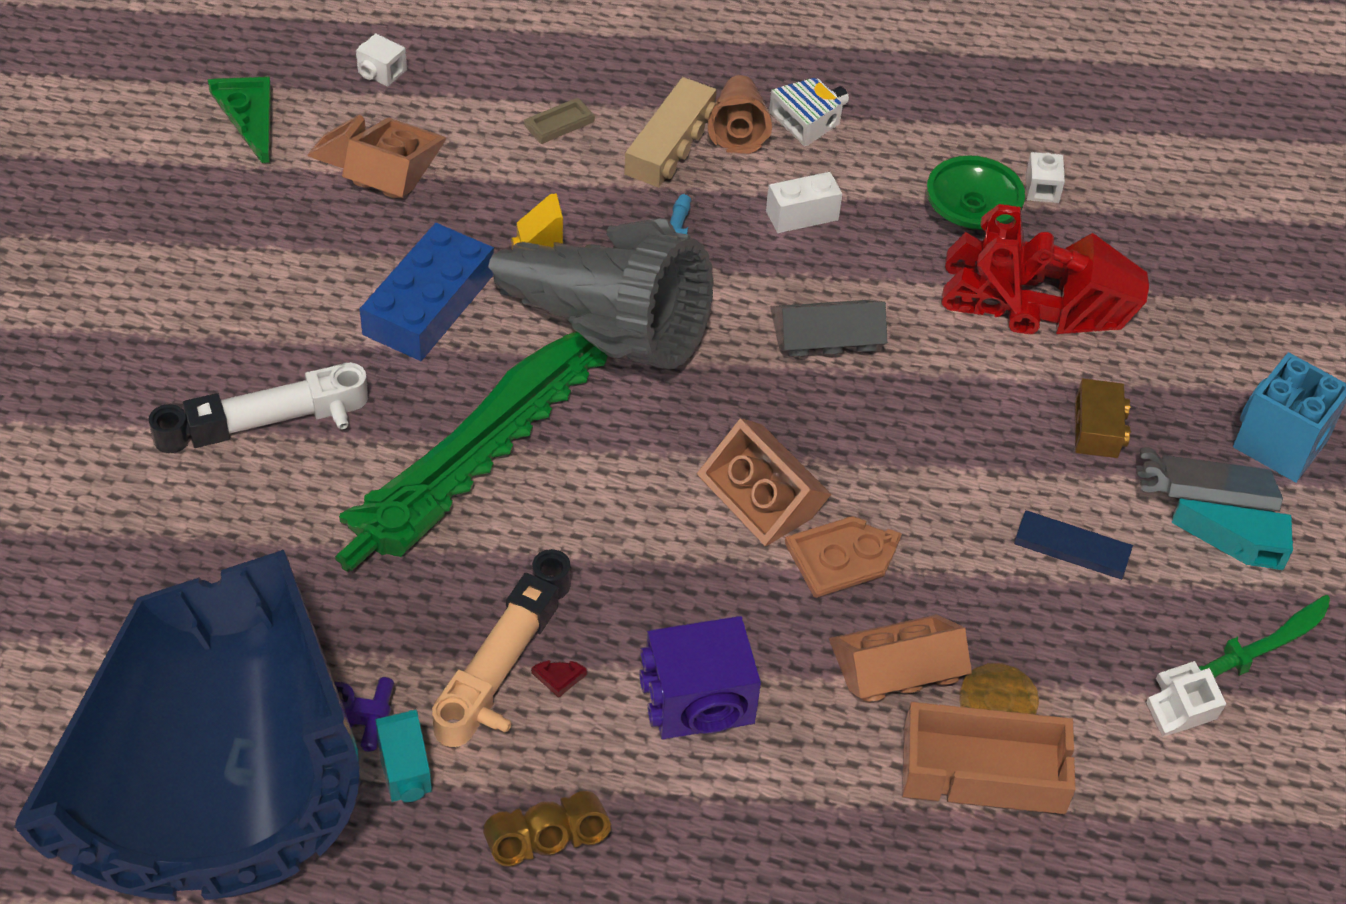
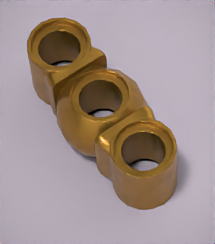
M580 791L573 794L570 798H560L561 805L553 801L540 802L530 807L524 816L520 808L512 813L505 811L493 814L487 819L483 833L494 860L499 865L514 866L521 863L524 859H534L533 851L540 855H551L563 850L570 841L574 848L579 847L581 844L594 845L602 842L611 830V823L599 798L592 792Z

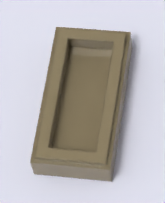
M577 97L524 119V126L540 144H544L595 122V115Z

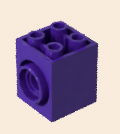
M742 616L647 631V646L641 648L643 669L639 670V678L643 694L650 693L652 703H648L647 706L651 727L658 726L661 740L698 733H716L728 728L755 724L761 681Z

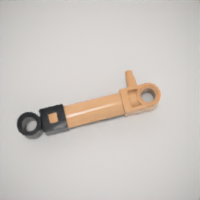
M549 549L539 552L534 557L532 575L527 572L523 574L506 599L505 612L464 671L457 670L444 691L435 701L432 707L434 735L438 742L448 747H459L472 738L481 723L495 730L509 731L512 724L511 721L504 718L501 714L490 710L493 706V696L537 631L538 634L542 633L558 609V599L563 598L569 592L571 564L566 554L559 550ZM451 719L460 720V721H458V722H456V723L446 722V721H449V720H451Z

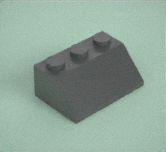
M868 299L770 306L779 349L788 350L789 356L809 355V349L822 348L823 354L843 353L844 346H856L858 352L876 351L877 344H888L885 301Z

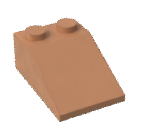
M386 118L349 139L342 177L353 180V184L359 187H373L382 190L383 194L388 197H404L413 191L446 141V137L391 118Z

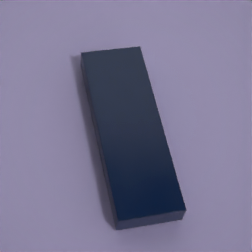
M1025 510L1014 542L1015 545L1121 580L1123 579L1133 547L1131 544Z

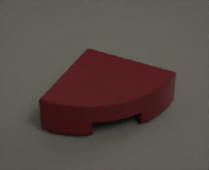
M547 660L531 668L532 674L558 698L587 676V668L574 661H569V663H550V660Z

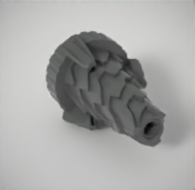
M659 218L630 222L618 226L609 225L606 232L614 244L613 248L595 244L577 247L554 242L553 247L519 242L513 245L512 250L502 249L492 255L488 267L494 274L495 284L501 288L500 294L523 299L522 304L542 308L551 314L569 319L568 321L572 324L574 330L600 351L613 358L619 359L626 355L634 362L665 369H675L678 365L684 364L686 359L690 358L694 353V349L699 345L709 319L714 282L713 268L709 260L708 251L705 250L701 242L691 238L690 235L675 232L670 221Z

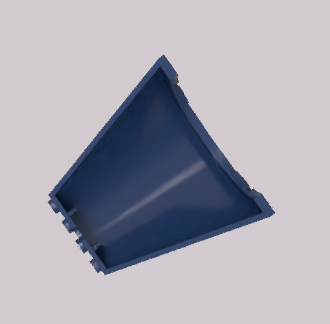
M284 550L221 570L222 578L215 583L196 578L136 599L16 819L15 829L40 854L47 859L58 856L73 865L71 874L120 893L143 898L177 901V891L201 890V895L205 900L238 896L276 884L298 873L301 862L315 853L320 857L335 842L349 821L358 794L360 773L358 749Z

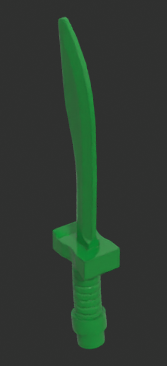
M1328 595L1320 597L1295 613L1276 632L1245 647H1241L1238 637L1229 640L1224 649L1225 655L1204 666H1199V669L1202 671L1210 668L1214 678L1234 667L1239 671L1238 676L1249 672L1253 663L1252 659L1279 648L1315 628L1325 617L1330 597Z

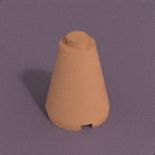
M737 75L726 82L708 118V133L715 145L718 144L723 148H728L726 152L750 154L760 149L766 139H769L772 132V118L753 80L744 75Z

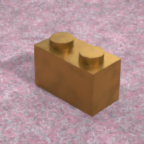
M1082 378L1075 399V453L1118 458L1122 446H1128L1131 428L1125 425V420L1129 416L1130 399L1125 398L1123 383Z

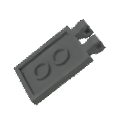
M1149 447L1140 448L1141 458L1151 459L1152 461L1144 462V466L1137 465V475L1142 478L1155 477V479L1150 481L1140 480L1141 489L1145 492L1162 491L1167 492L1169 497L1278 512L1281 510L1283 497L1271 469L1163 455L1160 458L1154 449Z

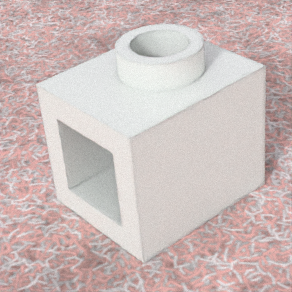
M376 33L356 50L358 72L368 80L373 79L388 87L407 70L406 48Z
M1031 152L1026 170L1027 200L1059 203L1065 182L1063 155Z

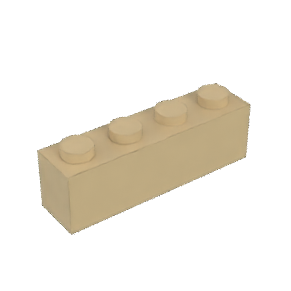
M682 77L625 152L624 175L658 188L666 178L671 179L676 171L677 162L680 159L685 160L687 158L693 140H700L705 124L716 103L717 89Z

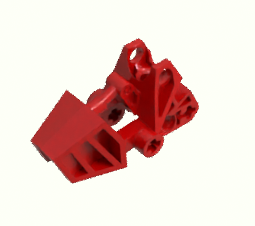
M998 204L981 217V228L985 231L984 240H980L965 232L946 253V270L955 276L943 288L942 305L950 311L978 315L988 313L995 314V317H1000L1006 310H1010L1009 328L1016 333L1034 334L1040 327V319L1057 323L1056 334L1121 330L1144 306L1148 298L1149 279L1147 272L1094 233L1066 247V249L1055 245L1054 236L1049 232H1040L1029 242H1025L1021 207ZM1007 214L1014 217L1015 221L1003 224L997 221L996 218ZM1047 276L1059 279V289L1063 290V295L1060 297L1032 290H1022V285L1034 286L1040 282L1043 283L1044 277ZM988 298H994L1000 301V303L989 305L983 301Z

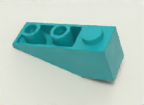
M1180 498L1172 517L1174 525L1246 565L1284 570L1293 551L1292 516L1290 514Z

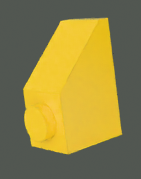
M557 193L549 194L517 222V237L511 238L512 249L513 245L519 242L553 247L554 242L563 244V215Z

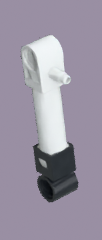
M351 362L306 372V380L223 400L220 399L219 393L183 401L184 410L173 404L161 405L156 407L149 415V426L153 443L156 449L168 454L177 453L188 446L190 437L193 447L199 448L230 440L229 434L311 414L315 415L316 420L332 416L337 427L345 429L349 424L346 412L360 409L367 403L366 372L358 364Z

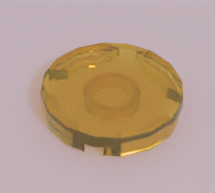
M987 663L974 668L972 674H968L964 678L959 694L960 707L1036 715L1039 697L1037 688L1031 679L1019 669L1003 663Z

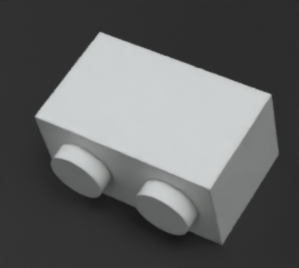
M831 172L769 184L766 212L777 233L839 220L842 192Z

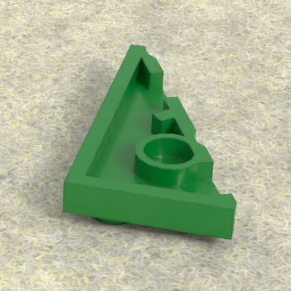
M270 77L208 79L209 92L260 162L270 163Z

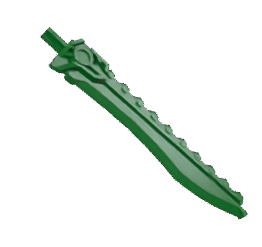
M575 331L544 346L508 370L483 402L449 436L382 488L372 490L366 494L363 505L353 506L340 513V522L347 524L348 528L357 535L355 539L335 556L342 569L347 572L349 570L353 571L374 550L381 555L389 554L402 557L407 550L445 516V512L450 511L453 500L450 498L453 495L470 492L473 486L471 479L474 476L491 473L494 462L491 460L494 457L511 454L513 448L511 441L516 438L530 436L533 429L531 423L534 420L549 418L552 411L550 405L554 402L568 400L571 393L569 387L586 383L589 378L587 370L605 365L608 355Z

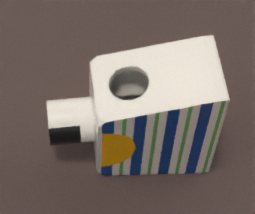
M811 78L771 90L769 112L805 147L840 124L842 106L848 103L849 97L844 87L838 86L830 90L819 79Z

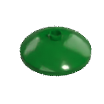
M958 156L947 159L932 170L927 181V198L934 210L946 220L964 228L983 230L981 228V217L998 204L1021 207L1022 210L1025 201V188L1017 174L1006 165L986 157ZM1003 214L996 219L1000 223L1007 224L1014 220V217Z

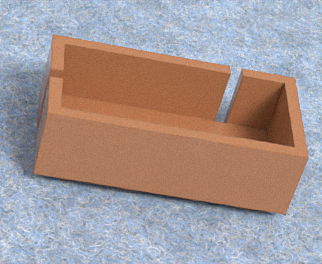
M911 702L904 726L902 797L939 801L941 794L947 795V802L1066 814L1076 790L1075 759L1072 757L1074 752L1073 718Z

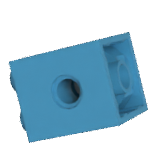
M1288 352L1271 374L1259 383L1248 399L1240 416L1242 425L1233 448L1297 483L1330 439L1346 404V383Z

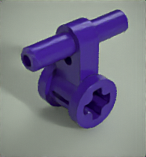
M389 677L379 678L373 700L355 697L351 686L344 682H334L338 695L339 692L342 693L343 699L340 700L350 727L354 724L365 725L360 744L361 748L367 752L375 751L378 744L375 719L390 716L391 707L388 704L394 681Z

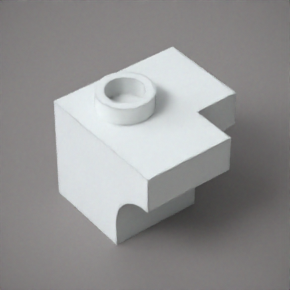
M1195 661L1159 673L1156 680L1162 691L1148 697L1146 701L1163 737L1216 720L1226 706V702L1210 668L1201 671Z

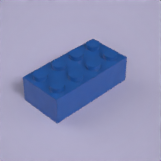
M435 222L360 307L362 335L422 361L493 277L494 274L488 266L494 254V247Z

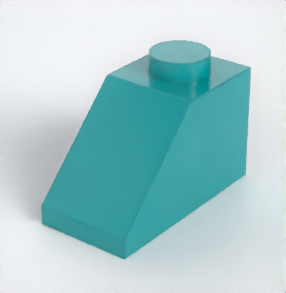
M417 710L375 719L380 762L391 802L398 800L413 802L422 798L425 793L432 792L430 769Z

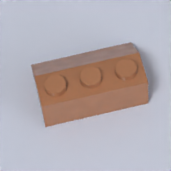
M742 418L738 420L697 472L701 480L764 546H768L811 520L832 495L762 424Z
M932 615L829 638L849 691L860 699L862 698L863 701L881 700L886 697L885 693L899 690L901 693L917 692L923 689V684L936 682L939 685L953 684L959 681V676L972 674L965 627L940 615Z

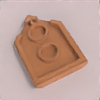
M851 516L786 536L785 544L811 593L817 598L885 576L902 533L891 529L884 531L867 525L865 520Z

